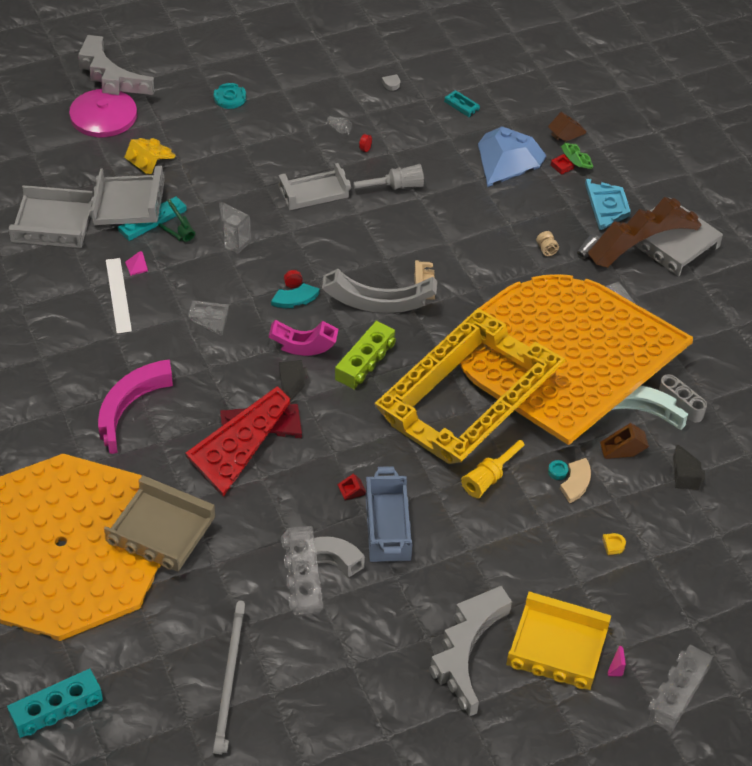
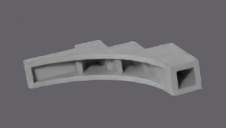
M87 35L78 54L79 69L90 70L91 81L102 82V93L119 95L120 91L153 95L154 77L139 75L118 67L106 57L103 37Z
M502 586L457 604L454 617L458 625L444 630L442 644L445 651L431 658L429 670L434 679L437 678L440 685L448 683L450 691L452 693L455 692L461 709L466 710L469 717L477 714L479 705L468 673L469 656L482 633L494 622L510 614L512 601Z

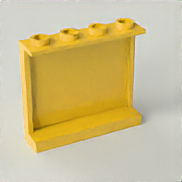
M528 592L525 608L511 650L508 652L506 665L517 670L522 669L532 672L537 676H545L557 682H565L579 689L590 690L609 628L611 615Z

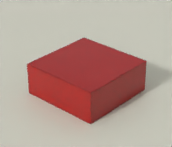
M565 154L551 160L550 164L561 175L574 169L575 166Z

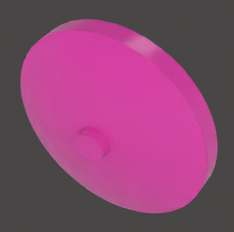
M102 89L92 90L80 95L73 101L69 111L70 120L74 128L92 137H111L127 131L137 118L136 104L129 95L121 91L119 95L102 93Z

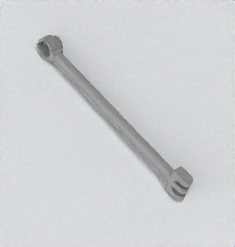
M244 601L237 602L234 613L213 754L222 755V753H227L229 740L225 739V730L245 609Z

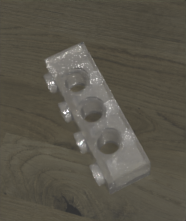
M313 527L287 528L284 535L281 536L282 547H285L286 550L284 566L288 568L289 574L286 578L287 588L291 590V596L289 597L290 609H293L294 616L319 614L323 609ZM294 547H300L303 554L296 553ZM297 567H302L305 570V575L299 574ZM299 588H305L308 591V595H302Z
M692 645L688 646L686 652L682 650L676 661L678 662L677 667H671L667 678H669L668 682H663L658 690V694H660L658 699L653 698L648 707V710L651 711L648 720L673 732L708 672L713 656Z

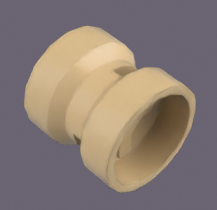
M550 231L542 232L537 236L536 242L541 247V251L545 256L554 255L559 250V245L554 240V236Z

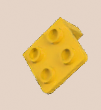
M139 138L131 139L124 158L146 174H152L157 159H174L176 155L171 152L170 148L161 145L157 139L151 138L146 140Z

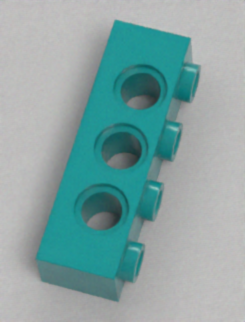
M87 669L7 705L9 717L21 738L32 735L45 726L54 725L58 720L67 716H73L82 709L93 707L102 701L103 697L91 669Z

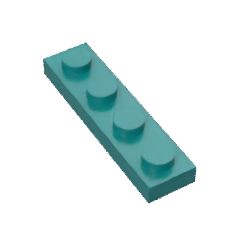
M177 196L170 199L180 214L187 211L186 205ZM168 201L160 205L158 222L122 224L118 226V230L130 241L159 226L160 223L162 224L176 217V214Z

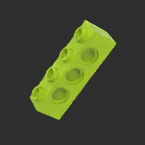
M375 321L335 367V380L352 389H355L358 384H362L366 375L374 370L376 363L382 360L387 350L395 345V329Z

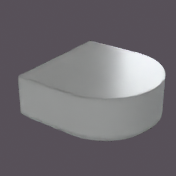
M397 74L382 77V83L387 90L394 91L399 89L400 79Z

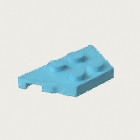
M586 179L585 186L599 230L611 226L614 221L619 222L630 216L631 211L623 187L611 186L603 182L601 185L591 183V179Z

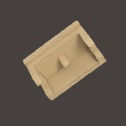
M415 260V284L434 277V270L424 269L426 267H433V263ZM435 295L427 299L435 300Z

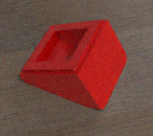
M354 473L337 484L345 500L363 496L366 493L362 481Z

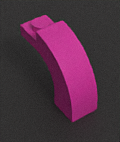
M274 320L268 337L282 344L281 350L285 352L310 356L329 350L336 343L338 328L322 321L312 330L299 331Z

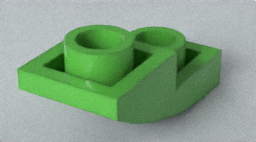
M564 143L561 146L563 152L572 163L582 168H593L590 156L586 153H581L580 148L576 144Z

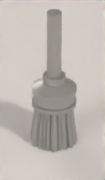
M421 164L403 169L400 167L397 169L392 168L385 177L353 182L354 189L382 184L390 185L393 190L403 189L404 187H423L424 176Z

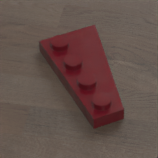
M289 404L269 433H276L277 436L282 437L295 435V438L302 439L298 404ZM247 408L220 410L221 425L223 426Z

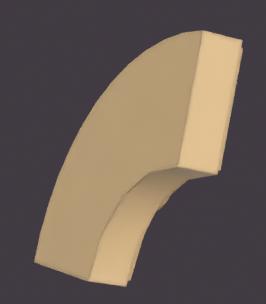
M586 458L568 464L570 477L560 485V490L569 503L579 499L586 492L589 485L591 469Z

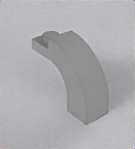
M316 537L301 543V552L295 553L289 559V571L293 576H296L312 565L329 563L338 567L349 578L364 568L365 556L357 547L343 539Z

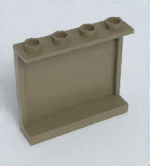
M142 475L139 479V490L111 528L105 526V539L113 546H119L126 549L129 553L138 554L148 561L161 564L166 569H173L179 572L214 520L215 505Z

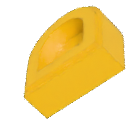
M617 533L603 534L602 540L607 555L620 554L624 551L626 540L622 535Z

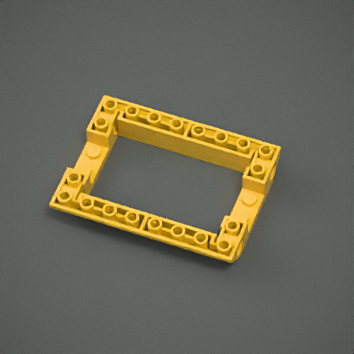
M477 308L375 402V406L393 428L446 463H458L464 460L565 362V358L536 341L530 347L508 335L505 323ZM481 343L486 344L529 370L479 417L459 439L446 428L438 432L418 419L414 406Z

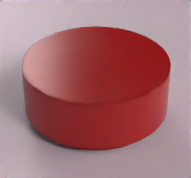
M364 134L360 139L359 148L361 151L368 152L372 145V136Z
M291 270L284 275V282L288 288H296L302 284L303 278L299 271Z

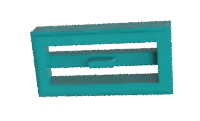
M456 90L444 98L445 103L467 117H470L471 113L474 114L475 110L478 111L480 109V105Z

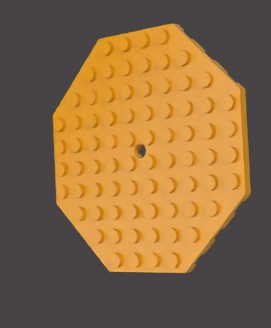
M60 454L0 476V624L10 627L14 625L23 628L24 631L37 635L41 633L51 636V639L61 641L141 608L146 592L149 591L161 564L148 561L138 554L129 553L124 548L109 544L105 539L104 528L105 526L111 528L139 490V479L142 475L67 454ZM58 540L67 542L64 546L56 545L59 542Z

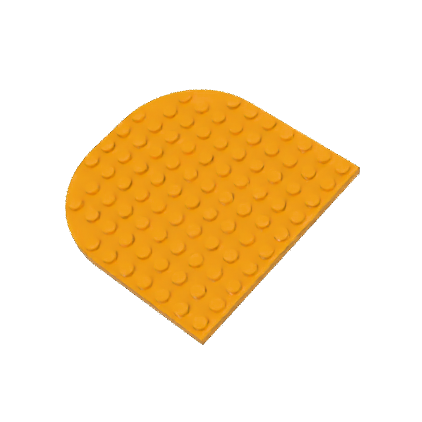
M542 275L531 277V280L527 282H516L479 307V309L505 323L508 335L529 347L536 341L565 358V362L515 411L567 445L576 440L693 343V337L609 288L589 279L584 281L573 279L571 275ZM481 343L460 363L466 376L475 385L496 399L505 394L529 371L484 343Z

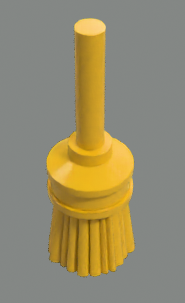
M522 440L517 441L498 459L485 458L477 465L476 469L463 476L461 483L465 491L472 497L479 499L490 485L495 484L503 476V464L524 447V442Z

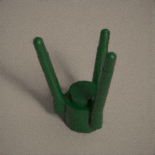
M168 199L170 207L182 224L177 228L178 233L161 223L159 227L175 236L179 241L182 239L185 242L192 240L196 232L192 229L186 216L182 218L175 205Z

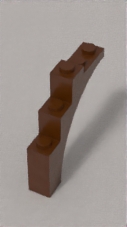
M664 197L652 212L639 209L627 224L614 221L588 253L597 265L608 268L626 250L652 235L677 228L698 230L702 224L699 222L697 214L692 211H685L680 207L681 204L678 200Z

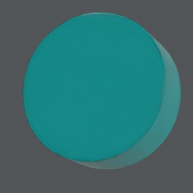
M560 460L552 461L548 468L549 476L555 480L565 479L568 475V465Z

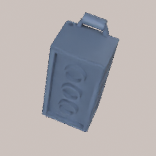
M394 466L378 467L374 477H366L365 497L370 562L411 561L412 540L407 498V477L399 476ZM394 474V476H378V475Z

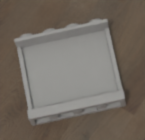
M155 166L154 175L105 177L103 168H101L99 176H96L97 185L94 186V197L91 198L92 207L89 208V216L93 218L94 225L158 222L165 181L163 167Z
M23 185V199L15 223L9 226L11 242L82 248L90 220L89 208L92 207L91 198L93 197V192Z
M680 206V207L683 208L685 211L690 212L689 210H687V209L684 208L683 206ZM698 218L702 224L698 230L677 228L663 231L638 242L635 246L679 277L682 267L710 247L715 250L719 248L723 234Z

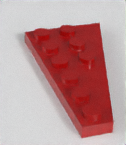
M278 386L187 451L185 453L186 457L224 497L288 407L290 398Z

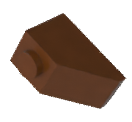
M562 111L548 126L552 130L551 135L557 140L561 138L565 142L587 132L577 121Z
M629 423L600 442L604 458L606 459L634 457L649 447L645 432L633 423Z

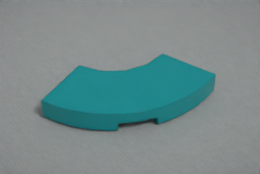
M305 283L294 290L279 289L271 300V306L294 308L296 305H306L320 294V289Z

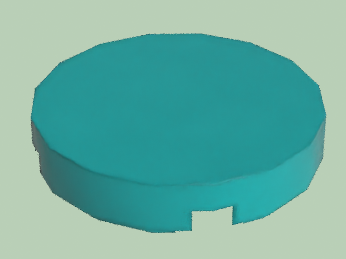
M226 83L220 85L217 90H214L213 97L219 107L233 109L245 103L246 91L243 87H238V84Z

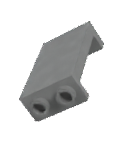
M338 163L334 164V171L288 180L286 174L279 175V189L289 210L348 198L349 190H351L350 181L346 180L345 171L343 168H340Z

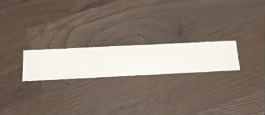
M120 258L106 260L116 331L117 333L131 332Z

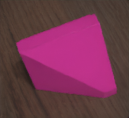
M142 251L125 262L130 276L148 272Z
M622 646L618 647L608 670V676L623 675L626 664L624 648Z

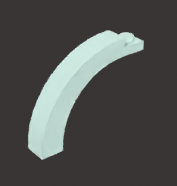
M645 386L638 387L613 408L637 409L649 412L666 420L680 430L685 426L688 413L675 406L677 399L664 392Z

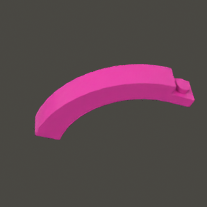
M170 359L150 363L130 372L119 380L106 395L99 412L98 428L100 440L104 439V445L109 446L110 454L118 453L116 428L121 414L128 405L147 392L173 386Z

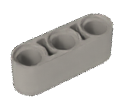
M670 374L664 375L661 379L659 391L677 399L675 406L688 413V420L695 423L702 421L707 407L706 401L677 377Z

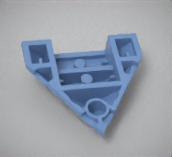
M502 126L486 133L478 143L487 187L492 186L493 182L499 180L503 182L522 175L531 168L533 170L538 169L546 159V154L533 137Z

